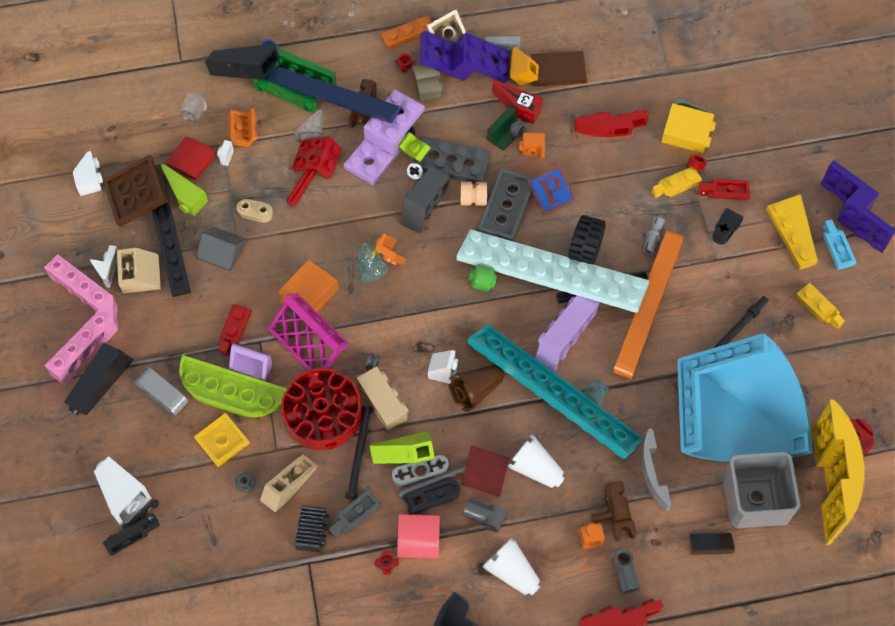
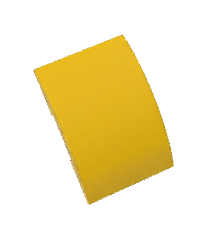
M835 400L828 402L811 429L816 467H824L828 497L821 505L826 545H830L854 516L860 503L864 486V458L857 433L850 419Z

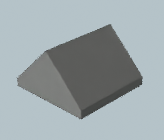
M212 227L201 235L197 259L231 271L247 239Z

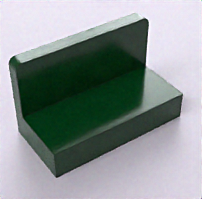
M511 106L487 129V140L501 150H505L517 138L512 136L510 130L511 125L518 121L515 118L516 110Z

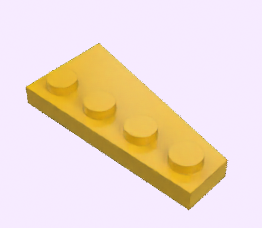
M801 194L768 205L766 210L798 269L802 270L816 265L818 260Z

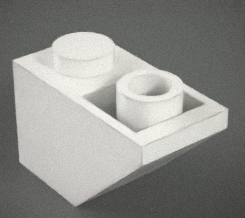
M91 151L85 154L73 170L76 188L80 196L102 191L100 183H103L101 172L97 171V168H100L97 157H93Z
M450 350L432 354L428 369V379L451 383L449 377L458 372V359L455 358V351Z

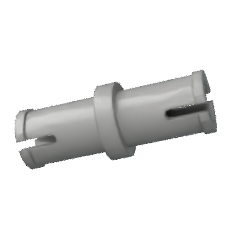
M653 218L651 228L646 233L647 239L642 249L644 253L654 254L657 241L661 238L660 233L663 224L665 223L663 218Z

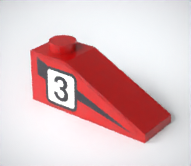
M493 80L492 93L507 108L511 106L515 109V116L518 119L534 124L542 109L543 98Z

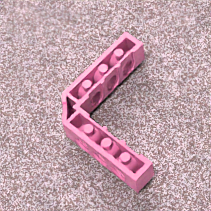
M57 254L44 267L49 277L57 284H62L70 294L74 293L81 299L82 303H87L96 312L45 364L50 375L65 386L97 353L103 343H106L118 331V306L110 293Z

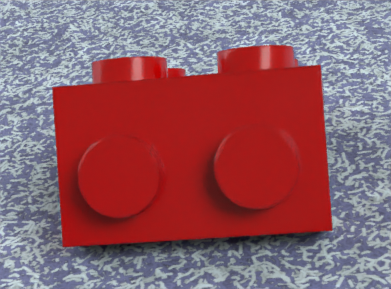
M330 136L304 139L299 145L292 169L294 171L316 169L323 177L330 179L333 176L342 148Z

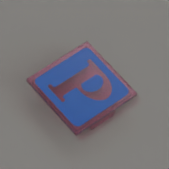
M561 167L527 181L542 214L576 200Z

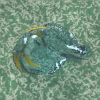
M369 242L363 243L359 248L360 263L356 266L361 273L357 278L359 284L379 280L388 270L386 264L382 262L380 253L374 250L375 246Z

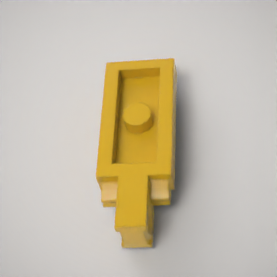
M690 167L660 180L658 185L653 187L651 193L655 198L664 194L665 196L672 197L699 185V183H702V178L696 169Z
M811 283L796 293L795 298L821 323H830L837 330L845 322L839 315L840 312Z

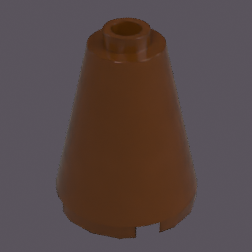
M491 365L454 374L449 377V380H451V383L448 384L450 393L456 404L461 403L464 406L461 409L468 412L473 410L503 382L504 372L500 367Z

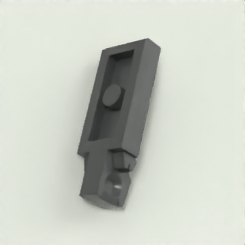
M366 490L337 514V517L334 519L335 524L329 528V533L336 538L342 532L345 534L349 531L351 532L381 507V503L369 490Z

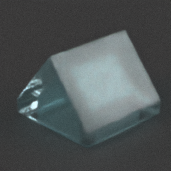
M593 379L584 391V394L597 404H600L610 390L603 380Z

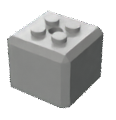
M786 452L734 455L729 461L722 477L730 524L735 528L787 525L801 506L792 456ZM751 494H759L762 500L760 502L753 501Z

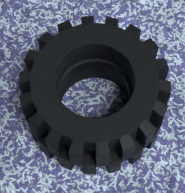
M582 215L579 218L569 249V259L587 264L595 263L606 228L605 221L587 215Z

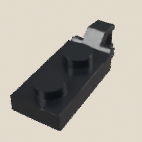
M154 513L146 515L138 523L130 524L122 532L109 536L103 544L110 556H113L148 536V532L160 526L159 521Z

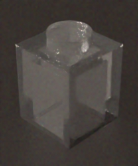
M188 92L179 109L183 119L198 124L208 107L205 97L198 93Z

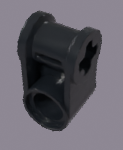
M726 208L715 226L712 236L714 242L726 244L740 226L743 216Z

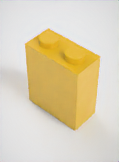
M672 103L661 143L704 153L705 147L709 148L712 137H709V133L714 132L716 122L713 121L715 114Z

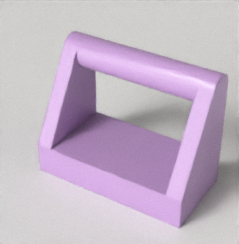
M233 344L230 353L229 370L267 382L273 369L271 357Z

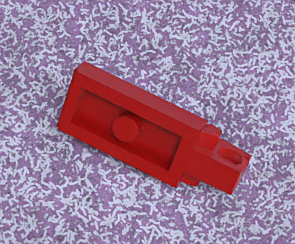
M712 179V181H707V183H699L697 195L708 196V198L749 200V181Z
M232 304L219 339V343H221L219 350L222 355L228 356L232 345H239L252 312L251 308Z

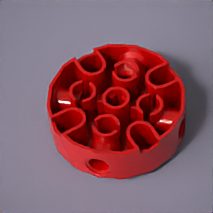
M328 368L311 369L298 375L291 382L281 400L282 417L290 436L301 446L313 450H330L345 444L357 432L362 419L360 394L353 381Z

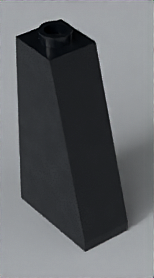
M275 44L214 50L205 60L211 76L264 80L280 57Z
M103 343L65 399L64 403L70 406L68 410L76 415H79V413L88 415L134 359L121 350Z

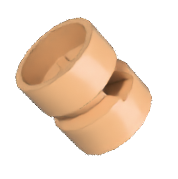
M461 181V205L471 206L472 203H475L476 206H487V182H476L473 185L472 182Z

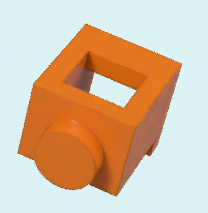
M523 133V140H519V151H522V155H540L541 158H544L545 133Z
M589 522L578 529L583 550L603 546L605 537L601 523Z

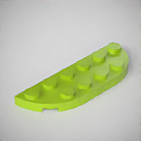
M182 355L179 372L183 386L194 399L201 403L244 417L266 416L282 407L281 400L287 388Z

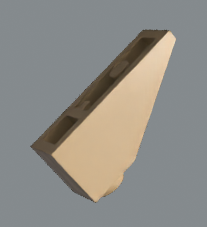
M302 454L265 484L260 501L274 512H277L300 489L317 469L318 465Z

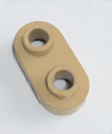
M243 199L237 204V212L241 218L262 223L268 222L273 218L272 207L267 203Z

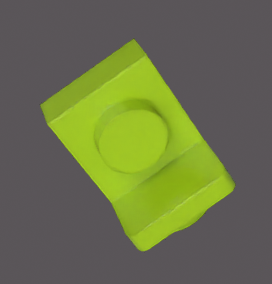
M410 132L407 133L398 145L408 156L418 162L430 150L426 143L417 139Z

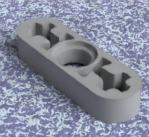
M437 455L435 459L398 466L392 472V480L395 485L403 487L431 479L448 471V459L445 456ZM440 461L441 464H444L443 469L435 467L437 466V462ZM428 464H431V467H433L431 473ZM419 466H423L426 469V473L422 476L415 473V469ZM409 469H411L413 478H410ZM402 472V474L405 475L404 480L396 478L398 477V473Z

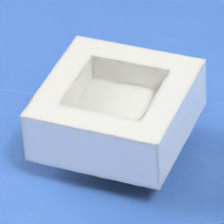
M225 140L218 149L217 155L221 165L228 166L232 158L234 149L231 141Z

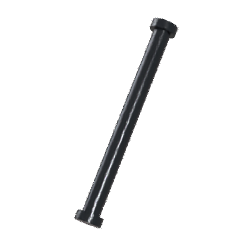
M362 406L361 408L363 413L348 492L345 493V498L351 500L357 499L356 489L370 414L373 413V408L370 406Z

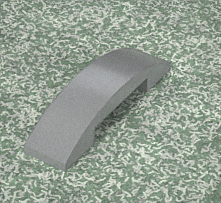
M648 429L642 448L643 475L655 501L664 511H669L672 503L667 485H658L651 457L652 454H655L657 445L653 429Z

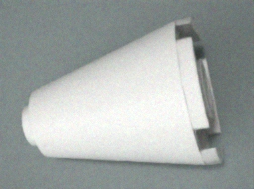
M531 435L529 437L531 442L527 441L522 445L512 458L514 464L509 463L507 467L550 488L554 486L559 487L565 479L562 476L564 471L536 437Z
M512 537L483 566L485 570L525 596L528 593L532 596L540 588L538 585L540 582L539 578Z

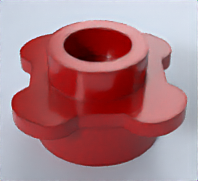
M401 54L395 60V65L399 66L402 72H407L410 67L416 65V62L412 60L409 54Z
M385 550L379 556V559L375 560L374 565L383 570V574L390 575L391 570L399 565V559L394 558L390 551Z

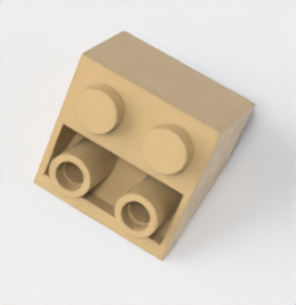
M139 248L117 250L118 284L123 294L161 289L159 254Z

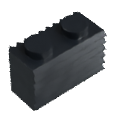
M301 506L295 540L297 550L321 553V548L326 546L327 535L324 534V530L330 524V515H327L326 508Z

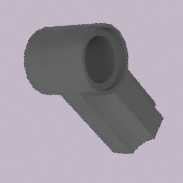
M472 498L468 500L463 512L464 516L482 523L485 528L494 532H499L507 514L504 509L498 506H488Z
M627 549L618 550L612 559V565L616 570L621 592L628 593L640 589L633 564L632 552ZM618 556H624L627 559V564H621L618 561Z

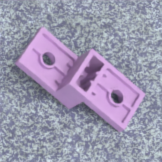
M395 89L385 101L398 105L404 113L397 115L393 123L371 117L363 127L365 139L344 164V169L373 186L400 154L402 149L398 147L399 143L425 110L424 105ZM366 160L374 161L371 165H366L364 162Z

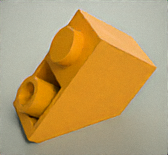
M516 47L513 48L510 78L519 86L538 80L539 65Z

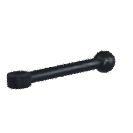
M156 499L151 500L150 505L130 523L124 525V530L130 524L140 520L152 508H157L159 506Z

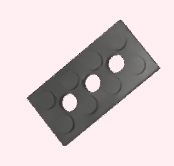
M424 136L420 137V140L430 147V150L420 161L424 166V172H427L432 167L450 175V178L472 183L483 182L491 151ZM431 154H437L439 157L436 159H431L429 156ZM452 157L455 158L456 161L454 163L447 162V159ZM467 161H471L474 163V165L471 167H467L464 165V163Z
M501 168L478 231L514 242L533 190L531 182L536 178ZM515 187L518 191L511 193L508 191V188ZM504 202H509L512 204V206L510 208H505L502 206V204ZM503 217L506 219V222L498 223L496 219Z

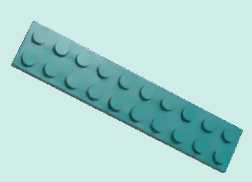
M488 324L468 338L467 343L474 350L486 356L489 361L498 365L505 373L513 376L520 384L529 388L536 396L544 399L551 407L560 411L566 418L575 422L585 432L594 436L601 444L614 451L616 455L626 459L643 442L644 437Z

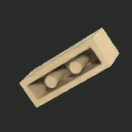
M376 366L356 378L358 387L387 432L408 420V408L404 402L400 403L398 400V393L393 386L390 387L387 383L389 380L384 371L380 372Z

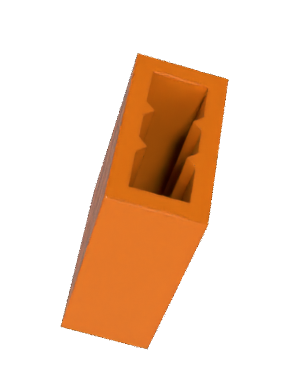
M308 260L279 290L280 302L284 305L285 302L283 300L287 294L298 293L318 312L339 289L338 280Z

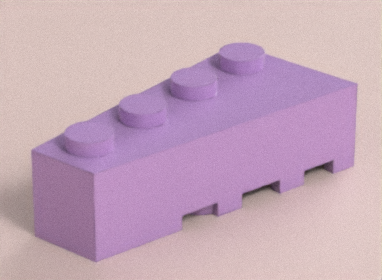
M572 296L567 304L568 307L566 309L562 308L558 314V319L550 323L547 333L543 332L539 337L538 343L540 344L535 358L555 372L559 360L563 361L567 356L570 347L574 346L581 332H584L596 315L600 303L581 296Z

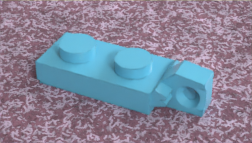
M832 219L825 221L823 225V238L837 270L855 266L856 259L843 230L836 229Z

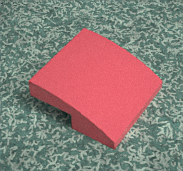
M399 514L397 557L439 558L440 515Z

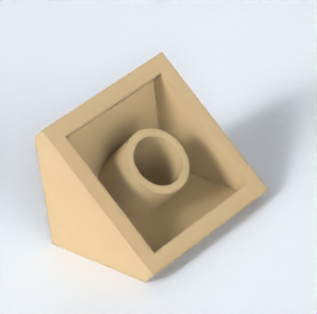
M456 10L426 25V31L454 43L466 32Z

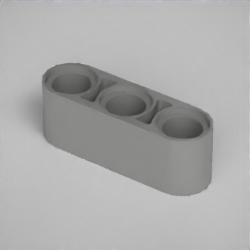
M147 367L134 380L135 384L173 416H176L189 402L181 392L150 367Z

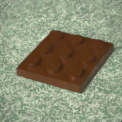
M150 155L103 180L116 224L120 227L168 202L154 159Z

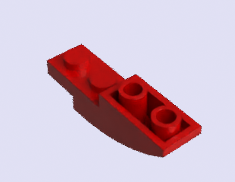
M636 110L632 113L618 114L612 117L610 111L598 112L590 116H581L575 119L574 131L596 137L628 136L632 134L633 128L647 124L648 113L647 110Z
M649 599L636 609L634 606L623 610V614H621L618 606L615 608L608 606L601 609L597 615L593 616L590 613L581 617L578 626H646L648 623L646 618L660 613L664 606L660 599L656 601Z

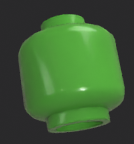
M477 265L474 270L471 269L468 280L471 281V287L484 292H488L490 288L493 289L497 279V274H495L492 268Z

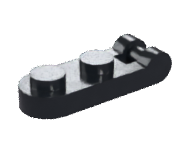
M447 479L404 495L403 498L405 503L409 505V514L417 515L422 511L457 499L461 489L460 484L456 480ZM421 498L422 503L416 504L415 500Z

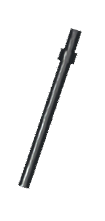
M763 296L755 305H751L747 309V313L713 348L728 344L752 318H756L760 314V310L769 301L768 298Z

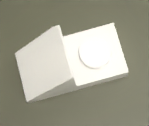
M109 245L108 251L104 253L103 261L90 259L93 268L107 288L111 286L118 265V248Z

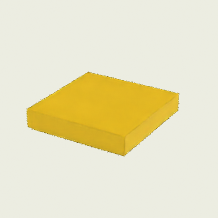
M226 413L194 436L196 442L217 467H220L250 444L249 440Z

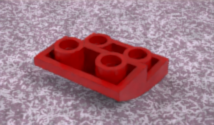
M185 137L165 161V164L171 169L180 171L183 176L197 180L212 162L217 152L197 140Z

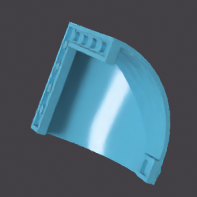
M764 333L677 359L682 453L719 462H729L734 455L786 452L794 458L813 453L810 419L799 381L786 356Z

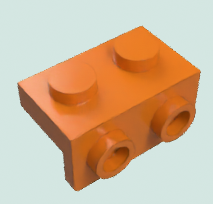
M251 108L248 113L230 110L228 113L229 141L232 142V145L250 148L253 141H256L257 131H255V125L257 123V116L255 115V109Z
M384 233L377 239L374 250L383 254L381 258L394 265H397V263L404 265L407 258L392 250L397 239Z

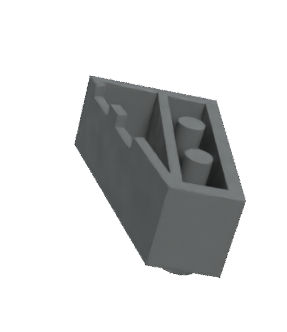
M432 167L426 173H422L419 182H415L411 192L406 193L403 198L402 226L418 233L422 232L423 221L425 219L429 220L431 217L430 210L433 206L437 207L445 194L450 175Z

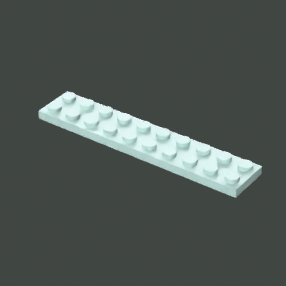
M470 229L457 254L458 261L475 266H486L499 273L638 313L649 286V280L572 260L566 256Z

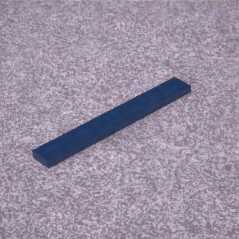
M275 66L267 81L288 90L388 123H393L400 111L398 105Z

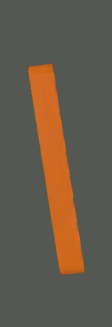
M666 230L648 277V289L638 313L634 314L614 367V374L632 379L685 235Z

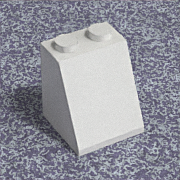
M109 456L98 463L94 473L111 514L120 527L124 529V525L130 523L152 498L143 484Z

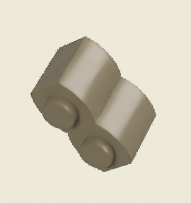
M423 64L413 66V74L420 102L441 98V92H444L442 81H438L440 77L439 71Z

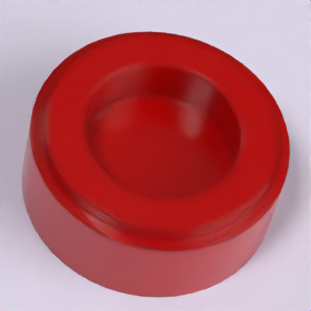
M692 154L688 164L694 169L704 170L707 161L700 155Z

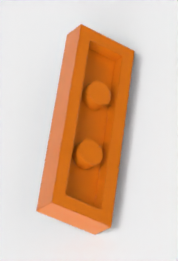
M426 15L381 33V38L387 49L390 50L420 38L421 33L424 30L426 31V25L432 21Z

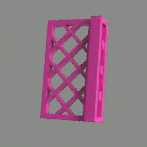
M298 293L287 294L283 300L285 304L267 329L308 371L315 369L314 361L321 360L322 369H329L340 352L346 350L349 343ZM289 307L293 310L294 319H287ZM299 320H303L306 323L305 332H300ZM288 321H294L295 332L289 333ZM279 322H283L284 333H279L275 329ZM312 333H316L319 336V344L313 345ZM300 334H307L308 345H301ZM289 335H295L296 346L290 344ZM325 346H329L334 351L330 357H325ZM308 347L309 359H305L302 356V348ZM313 347H320L321 358H314Z

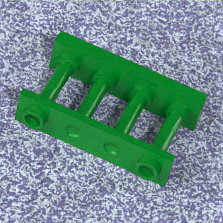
M277 48L280 59L275 66H283L288 68L287 70L333 85L336 84V74L334 71ZM273 69L264 80L253 79L254 88L258 91L266 92L301 107L307 112L317 114L318 108L315 98H307L300 95V93L267 81Z

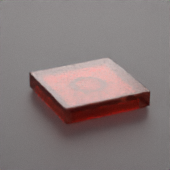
M472 445L469 450L461 485L499 497L509 457Z

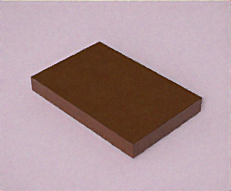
M583 51L531 54V59L539 65L538 80L533 81L534 86L587 83Z

